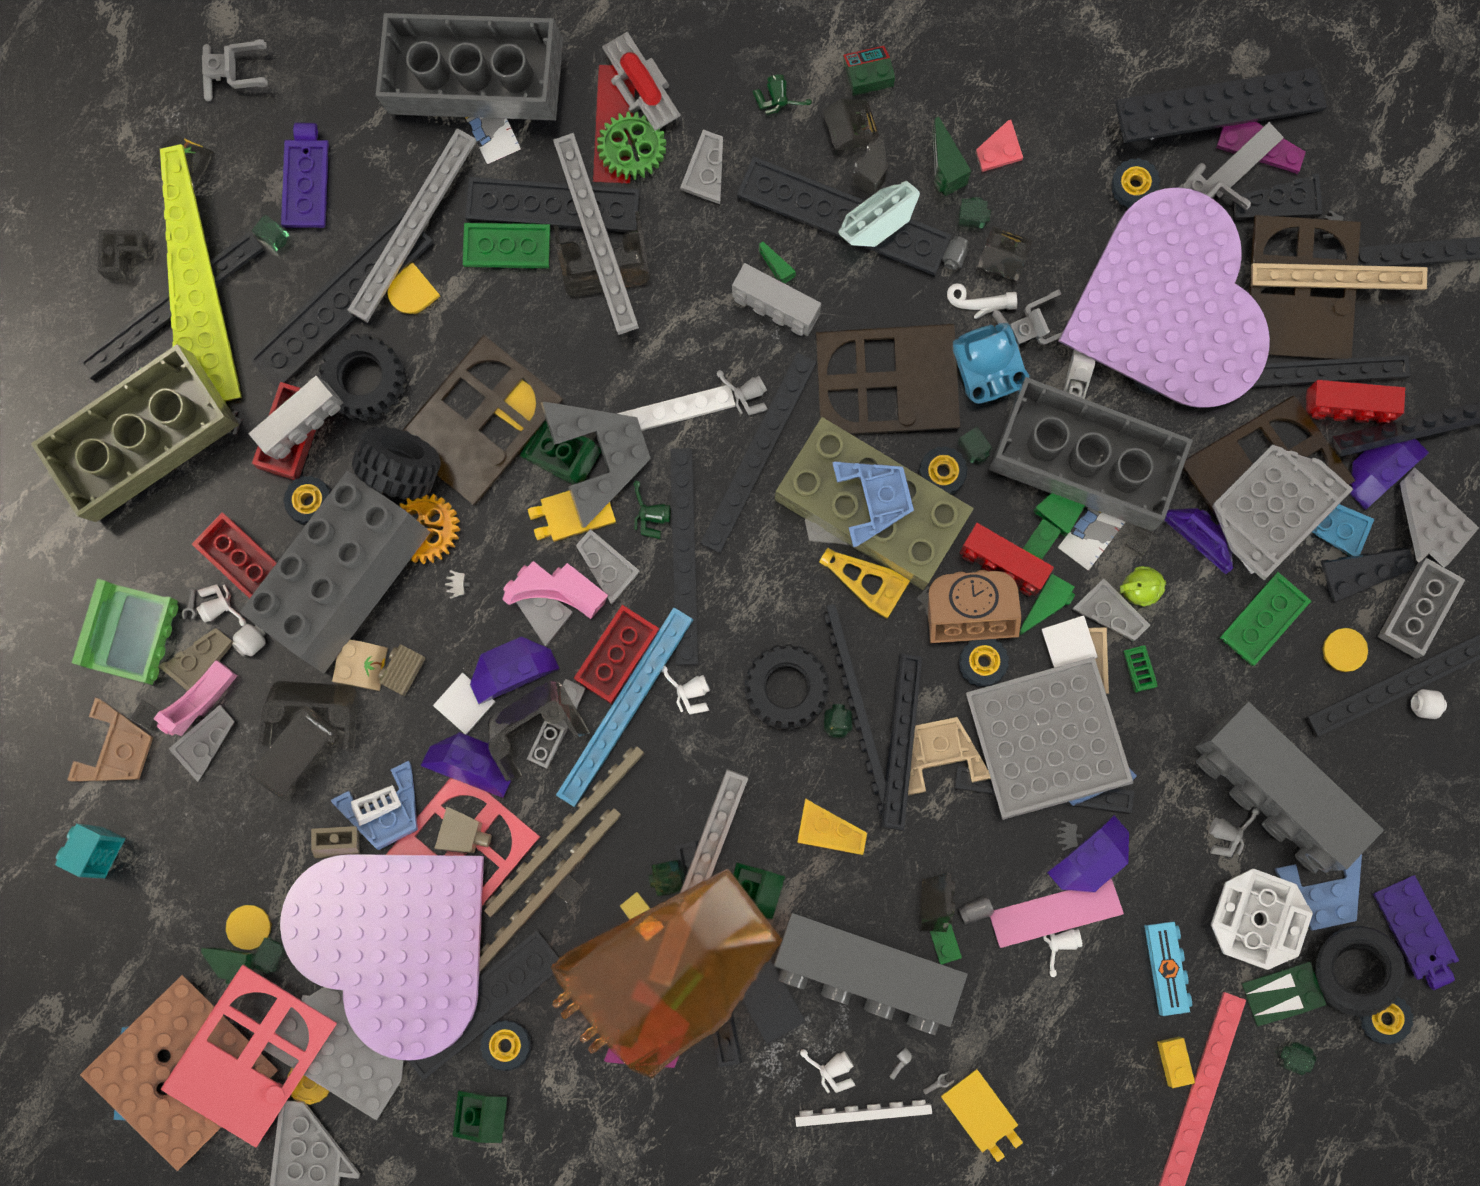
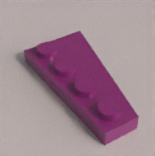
M1257 122L1223 127L1216 148L1235 154L1264 126ZM1283 138L1258 162L1298 174L1305 151Z

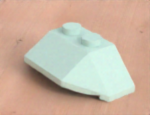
M908 181L880 189L846 215L842 228L839 229V234L851 245L877 246L909 222L920 195L919 191Z

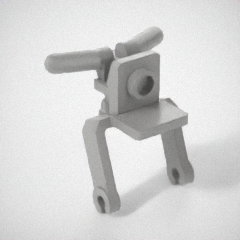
M258 39L254 42L230 44L229 46H224V54H211V46L205 44L202 55L204 99L206 101L212 100V79L221 81V77H226L227 83L235 89L268 86V80H265L264 77L236 80L234 59L235 52L266 49V42Z
M1204 163L1198 164L1187 177L1186 182L1178 187L1201 192L1210 198H1213L1218 191H1221L1243 209L1248 210L1251 206V202L1247 198L1240 196L1223 182L1219 181L1212 186L1201 175L1206 169Z
M1060 289L1028 304L1024 309L1026 317L1010 324L1018 348L1020 343L1035 337L1041 345L1048 344L1061 337L1063 332L1043 339L1044 335L1050 333L1039 308L1033 311L1030 310L1061 295ZM999 310L993 312V317L998 324L1008 323Z

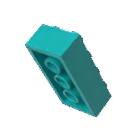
M76 823L67 834V843L58 851L55 865L78 877L105 879L126 838L104 827Z

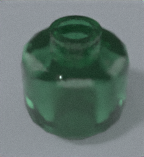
M833 704L832 708L824 712L825 732L829 733L830 737H846L852 731V712L845 709V705Z
M1292 1042L1289 1047L1285 1045L1280 1058L1284 1059L1283 1066L1287 1070L1304 1075L1312 1071L1317 1056L1314 1055L1312 1048L1299 1042Z

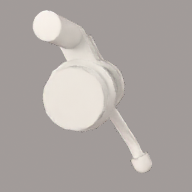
M217 584L198 590L201 598L216 593L219 597L201 603L197 607V611L204 623L213 621L226 610V612L230 611L239 618L241 626L246 625V620L230 607L231 595L225 584L222 585L226 592L225 598Z
M664 666L662 673L677 688V704L680 711H684L680 704V698H682L689 714L709 711L706 703L690 705L688 701L689 698L703 696L710 691L704 675L696 676L682 686L678 685L669 676L668 669Z
M1070 929L1057 935L1054 933L1050 934V940L1043 936L1044 941L1049 944L1052 950L1050 960V975L1052 977L1057 975L1056 970H1054L1056 952L1058 950H1076L1078 947H1082L1079 929Z
M801 1050V1056L820 1070L822 1076L821 1083L827 1093L830 1090L825 1084V1078L836 1093L856 1086L851 1078L839 1083H835L833 1080L834 1077L847 1073L854 1067L845 1051L837 1053L825 1066H820L808 1057L806 1050Z

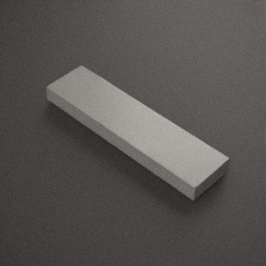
M1270 122L1267 123L1207 181L1212 186L1220 181L1231 188L1284 137ZM1218 191L1215 195L1220 198L1224 193Z

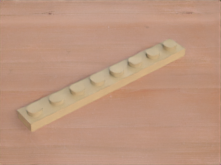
M1251 264V286L1426 290L1427 267Z

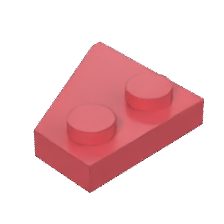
M1008 120L976 149L975 153L982 172L1023 160L1011 120Z

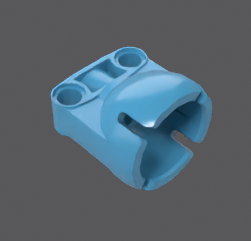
M999 323L995 327L993 325L984 326L965 333L959 339L953 341V352L965 385V394L975 403H984L1019 390L1026 377L1029 378L1013 330L1008 323ZM1021 372V379L1014 382L1013 377L1015 373ZM981 387L980 395L973 397V390Z

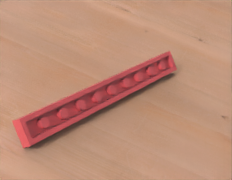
M1226 992L1222 994L1194 1078L1195 1083L1192 1084L1159 1186H1185L1243 1012L1245 999Z

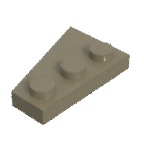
M215 628L195 641L192 646L178 652L174 658L168 662H163L158 667L188 691L216 660H221L231 648L233 641L219 629Z

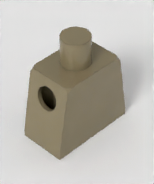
M446 807L435 849L474 853L476 845L488 848L492 835L481 832V822Z

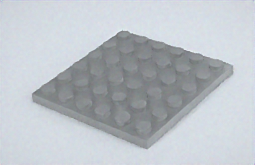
M1095 657L966 693L1003 820L1133 784Z

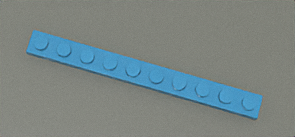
M676 608L672 609L556 796L574 807L578 805L693 621L692 618Z

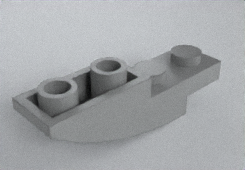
M565 679L527 760L546 769L548 768L578 709L577 707L586 690L585 687Z

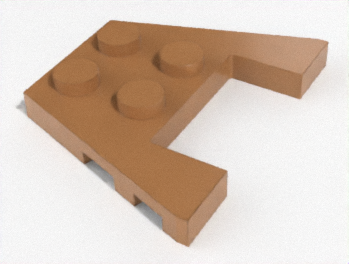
M95 698L89 717L110 723L96 767L74 761L67 780L73 782L139 780L153 737L107 703Z

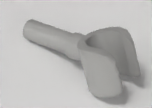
M190 589L188 607L182 611L183 619L187 618L188 610L192 611V619H195L198 615L197 610L194 608L196 593L194 589Z
M904 1048L897 1054L900 1062L890 1074L892 1079H895L904 1065L908 1064L911 1060L912 1055L907 1048Z
M944 1072L938 1077V1081L923 1089L924 1094L926 1095L936 1088H945L953 1084L955 1080L951 1082L945 1080V1075L950 1072Z

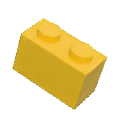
M1175 1037L1157 1041L1168 1086L1176 1088L1195 1083L1184 1038Z

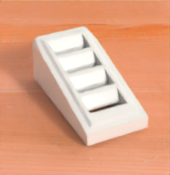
M393 785L351 801V807L359 826L401 806ZM389 794L392 801L391 804H388L385 795ZM379 798L383 803V807L381 808L377 802V799ZM371 802L375 808V810L371 811L369 807V803ZM364 806L366 814H362L361 807Z

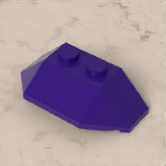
M1416 439L1364 451L1352 462L1351 475L1355 482L1351 484L1353 490L1350 495L1366 510L1429 452Z
M1198 508L1169 509L1164 519L1166 523L1223 573L1227 574L1233 569L1232 551L1220 524L1216 525L1210 520L1211 516L1206 511H1200Z
M519 637L480 655L470 687L480 705L559 670V666L551 649L524 637Z
M460 732L430 746L421 763V766L502 798L512 780L501 748Z
M1115 815L1112 816L1047 873L1061 890L1096 892L1128 864V830Z

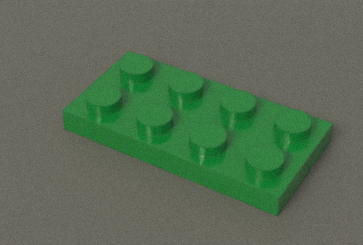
M464 223L463 266L549 268L550 224Z
M1277 572L1219 638L1251 666H1255L1308 606L1311 600Z

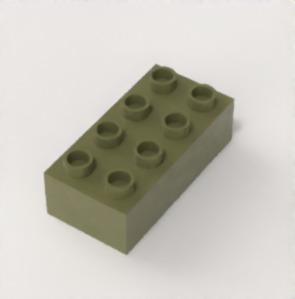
M176 344L32 442L31 445L77 517L97 522L240 424L195 355Z
M822 417L777 488L775 501L812 523L814 522L853 547L849 527L871 522L860 478L837 483L832 462L903 467L914 511L864 543L854 547V549L882 566L892 569L910 580L915 586L924 590L974 508Z

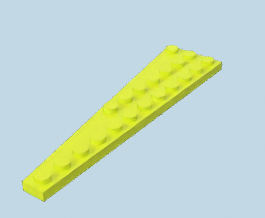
M180 144L160 149L165 203L164 219L166 220L165 234L168 250L167 265L170 311L172 313L173 346L178 344L195 355L225 402L242 398L184 147Z

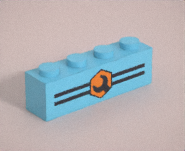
M1175 922L1145 925L1159 1015L1167 1016L1190 1012L1189 1007L1192 1006V998L1190 993L1186 991L1185 984H1188V975L1186 970L1183 971L1182 962L1185 958L1183 949L1179 948L1178 939H1181L1179 926H1175Z

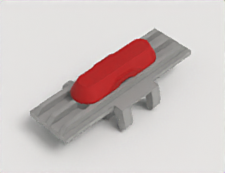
M628 32L602 46L618 72V75L613 77L611 82L621 92L629 105L631 113L641 109L655 131L680 117V113L664 90L669 87L668 82L652 58L647 61L645 60ZM626 79H630L640 95L639 99L635 100L624 83Z

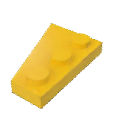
M805 799L797 843L863 855L867 837L865 831Z

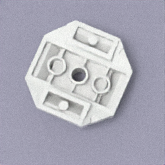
M1250 869L1225 882L1211 926L1223 954L1269 970L1299 956L1313 913L1297 884L1256 869ZM1257 913H1261L1264 918L1261 925H1257L1254 921V916Z

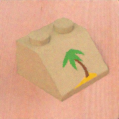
M349 640L337 656L332 682L380 691L381 684L379 681L381 679L378 676L385 666L388 648Z

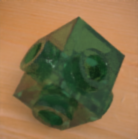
M678 860L651 865L652 874L648 875L651 888L655 887L657 896L681 891L683 885Z

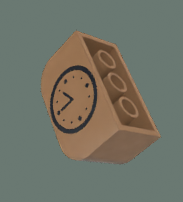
M985 570L975 573L956 572L937 578L929 589L928 622L930 642L939 643L1019 637L1021 610L1018 587L1014 579L1003 572H988Z

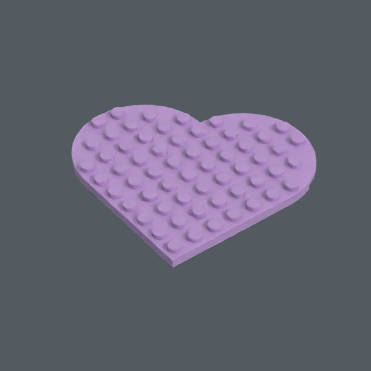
M1186 188L1158 190L1134 203L1119 220L1059 342L1186 406L1197 408L1215 407L1229 403L1246 393L1263 372L1268 358L1270 338L1267 322L1261 308L1248 292L1235 284L1241 264V242L1236 226L1226 210L1209 196Z
M333 856L308 868L289 890L281 912L280 930L282 942L290 961L310 981L326 988L343 990V1003L347 1019L359 1039L373 1051L397 1060L425 1059L442 1052L454 1044L462 1036L472 1020L477 1005L479 987L483 856Z

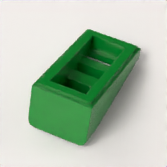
M764 242L759 244V252L776 280L785 284L795 278L796 272L767 244Z
M1146 646L1124 650L1134 693L1157 688L1156 677ZM1142 653L1143 657L1131 659L1130 655ZM1144 661L1145 665L1134 668V663ZM1146 670L1147 674L1136 675V672ZM1149 679V682L1139 684L1138 680Z

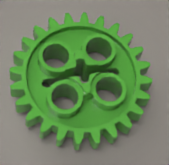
M627 112L625 118L619 113V120L611 117V125L605 123V130H600L601 137L597 138V142L600 144L597 146V151L601 152L599 159L604 160V167L609 166L610 173L616 170L617 177L623 173L626 180L629 175H633L634 180H636L637 174L645 178V171L652 174V166L658 169V161L663 162L664 160L662 155L666 154V148L663 147L666 146V139H663L664 131H660V129L655 131L649 121H647L646 116L643 115L642 118H639L638 112L635 113L634 117H631L630 113ZM624 130H627L630 135L632 146L635 147V153L640 160L639 162L634 158L632 147L628 145V138ZM637 130L643 132L641 135L633 134V132ZM618 137L623 139L621 142L613 141V139ZM643 149L650 150L648 154H643L640 151ZM628 156L630 160L622 161L621 157Z

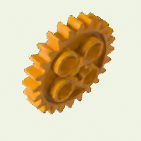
M435 494L430 499L428 495H425L422 499L417 498L415 501L407 498L408 504L400 503V507L410 515L418 514L417 521L424 527L427 525L429 528L426 529L430 531V534L412 556V561L416 563L420 558L421 563L425 564L428 558L430 562L434 563L435 556L441 560L442 552L449 554L448 546L455 547L451 542L452 539H459L454 534V532L460 531V528L454 525L460 522L457 517H454L457 514L454 509L450 510L452 506L449 502L444 504L445 500L442 497L437 501ZM440 514L438 521L431 522L433 515ZM434 535H439L436 543H430Z

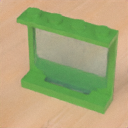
M97 579L72 663L153 685L159 675L158 665L160 659L165 655L164 646L166 639L171 635L173 617L178 612V601L171 597H162Z

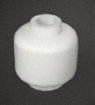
M246 624L234 634L232 645L242 656H253L265 645L266 641L263 637L265 632L257 625Z
M1422 689L1411 699V708L1420 718L1437 719L1445 712L1447 707L1446 700L1439 691Z

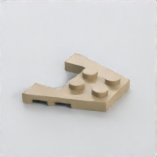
M958 717L915 726L908 795L926 792L922 773L923 769L961 761H968L972 783L991 779L987 767Z

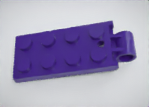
M294 123L293 133L295 140H285L281 225L282 227L325 228L329 141H317V123Z
M1411 876L1374 893L1373 896L1415 978L1419 980L1425 975L1426 981L1432 990L1454 982V975L1447 965L1452 962L1456 963L1459 959L1416 876ZM1430 956L1434 957V961L1430 960Z

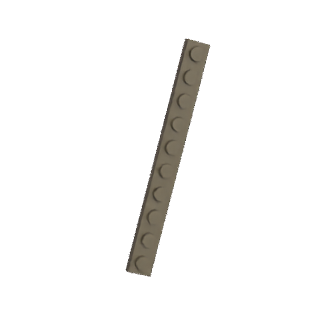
M631 747L623 755L625 760L619 766L615 764L607 773L610 776L604 782L600 780L593 787L594 793L589 798L585 796L578 803L579 809L575 814L569 813L564 818L562 828L559 831L554 829L546 838L548 843L544 847L541 845L537 847L531 854L534 858L528 864L524 862L516 870L518 875L513 880L509 878L501 886L503 891L497 897L493 895L486 902L487 908L484 911L490 917H493L638 762L645 754L639 747L635 749Z
M615 808L612 811L608 809L600 817L602 822L597 828L592 826L585 834L587 839L582 844L578 842L571 849L570 853L572 856L567 861L563 859L555 867L557 872L552 878L547 876L540 884L542 889L537 895L533 892L525 901L527 906L522 911L518 909L511 916V924L507 928L503 926L495 934L497 939L493 944L487 943L480 951L482 956L479 962V974L622 816Z

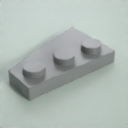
M591 529L576 545L603 592L608 595L607 598L612 605L640 571Z

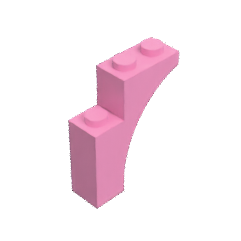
M533 561L528 567L524 565L521 568L515 581L510 580L503 589L505 594L502 600L510 605L529 598L554 599L573 606L591 619L605 604L608 595L568 563L562 569L558 567L551 576Z
M216 660L181 698L157 713L153 718L158 722L157 727L166 734L182 736L198 715L204 717L236 679L237 675Z

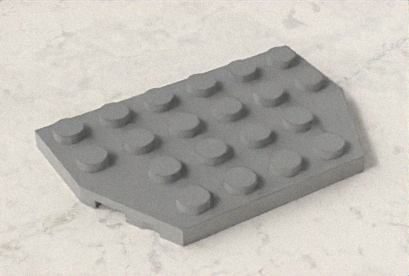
M1272 445L1213 504V509L1230 550L1258 576L1265 580L1351 493L1353 488L1321 460L1316 458L1310 459L1298 455L1297 452L1286 451L1281 447Z
M323 987L302 1001L334 1020L337 1024L306 1070L304 1076L373 1119L378 1120L402 1081L404 1060L383 1056L365 1045L355 1034L347 1019L343 1003V990ZM291 1007L274 1033L305 1051L309 1043L308 1027L299 1012ZM269 1041L263 1049L293 1069L299 1061Z

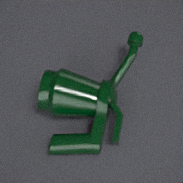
M773 75L767 78V87L772 101L766 102L760 89L753 91L761 110L776 107L775 109L765 111L767 115L777 113L781 107L787 104L801 106L812 104L811 99H806L803 102L788 100L786 97V80H784V75Z
M635 481V493L640 509L639 514L635 518L634 530L638 529V518L641 517V535L661 540V531L647 528L646 520L661 524L670 522L671 507L664 503L651 506L644 505L639 493L640 482Z

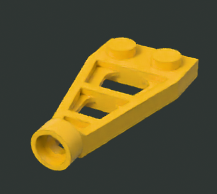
M830 548L826 549L819 563L828 567L868 608L885 618L889 617L910 580L892 569L837 553ZM832 557H835L834 563H830ZM846 564H852L861 569V574L857 580L853 581L843 573V568ZM867 574L879 576L883 580L882 586L875 595L869 594L862 587V579Z

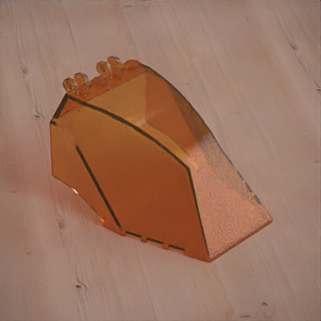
M726 869L566 952L551 966L558 984L565 991V993L555 999L552 1005L558 1008L569 998L573 1001V1004L563 1010L561 1016L563 1019H566L579 1009L592 1027L581 1035V1042H587L596 1033L601 1037L589 1046L588 1050L591 1054L595 1053L606 1043L610 1050L632 1071L653 1078L675 1058L710 1034L713 1035L730 1019L732 1011L738 1002L743 1000L745 992L751 983L757 979V974L765 962L769 961L782 942V939L729 869Z

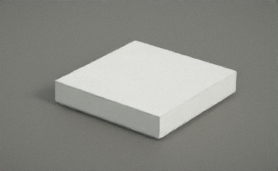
M1084 616L1042 629L1054 668L1090 657L1098 658Z
M462 673L433 706L467 735L496 702L491 699L479 705L470 687L471 680Z

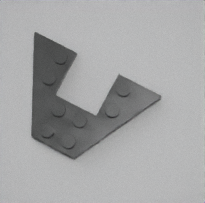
M541 402L554 445L594 431L596 433L609 473L568 486L581 526L584 528L651 459L638 418Z

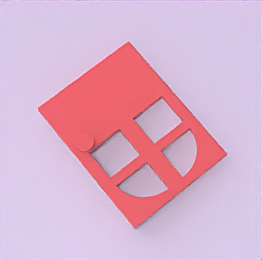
M450 778L418 815V830L397 840L386 855H437L416 837L435 813L443 819L446 809L442 805L451 798L472 796L481 799L487 803L475 818V820L482 823L481 832L485 833L495 819L501 815L508 824L512 836V847L506 860L491 847L487 848L476 845L478 850L499 867L482 888L483 907L539 840L540 836L488 792ZM447 851L444 856H465L467 853Z
M242 965L161 1090L252 1146L257 1147L337 1022L245 965ZM252 992L266 993L277 998L261 1024L230 1006V1004L239 996ZM291 1007L299 1012L308 1027L309 1043L305 1051L274 1033ZM223 1014L254 1032V1035L238 1059L207 1040ZM268 1041L299 1060L283 1085L252 1068Z

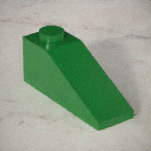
M1051 574L1020 627L1019 634H1024L1059 611L1065 604L1070 605L1075 596L1072 593L1075 586Z

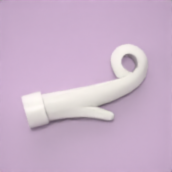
M953 284L947 291L948 300L955 307L980 310L974 315V319H978L995 310L1017 309L1016 292H1006L1004 295L965 300L967 292L962 284ZM955 290H960L962 293L959 299L954 297Z

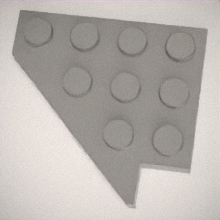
M1414 467L1400 482L1416 560L1418 562L1422 561L1429 553L1440 565L1446 567L1479 527Z
M287 1100L278 1115L270 1186H340L341 1177L359 1179V1171L304 1101Z

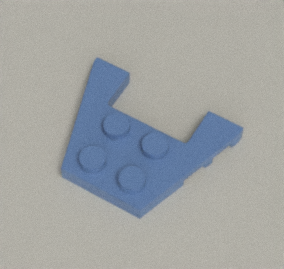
M832 462L837 483L860 478L871 522L849 527L853 548L914 511L903 467Z
M409 761L391 769L399 787L396 794L401 803L400 807L359 826L351 807V801H354L351 792L347 791L331 800L354 826H357L361 834L377 850L418 830L412 765ZM390 796L385 797L388 804H391ZM377 801L380 808L383 807L382 801ZM373 804L369 805L371 811L375 810ZM365 808L361 809L362 814H366Z
M1362 854L1347 870H1343L1344 878L1305 887L1301 886L1296 864L1275 868L1278 877L1297 884L1307 905L1310 907L1313 913L1309 924L1310 930L1357 921Z

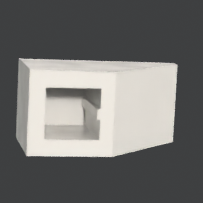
M1076 350L1073 351L1064 387L1065 392L1085 399L1095 366L1094 359Z

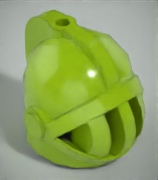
M1141 566L1136 567L1135 571L1131 572L1124 579L1120 590L1128 602L1145 607L1155 604L1166 590V581L1155 569Z

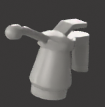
M721 370L717 371V376L721 378L722 382L734 391L737 398L735 405L740 414L743 412L738 405L739 399L749 416L768 410L764 403L749 407L746 400L762 396L767 391L760 376L752 377L740 388H735L724 378V373Z
M1253 809L1252 817L1242 827H1235L1225 819L1215 817L1211 823L1209 834L1218 839L1231 841L1229 848L1213 845L1210 853L1232 857L1237 844L1240 842L1236 854L1240 855L1244 847L1242 839L1244 830L1252 823L1256 815L1259 814V809Z

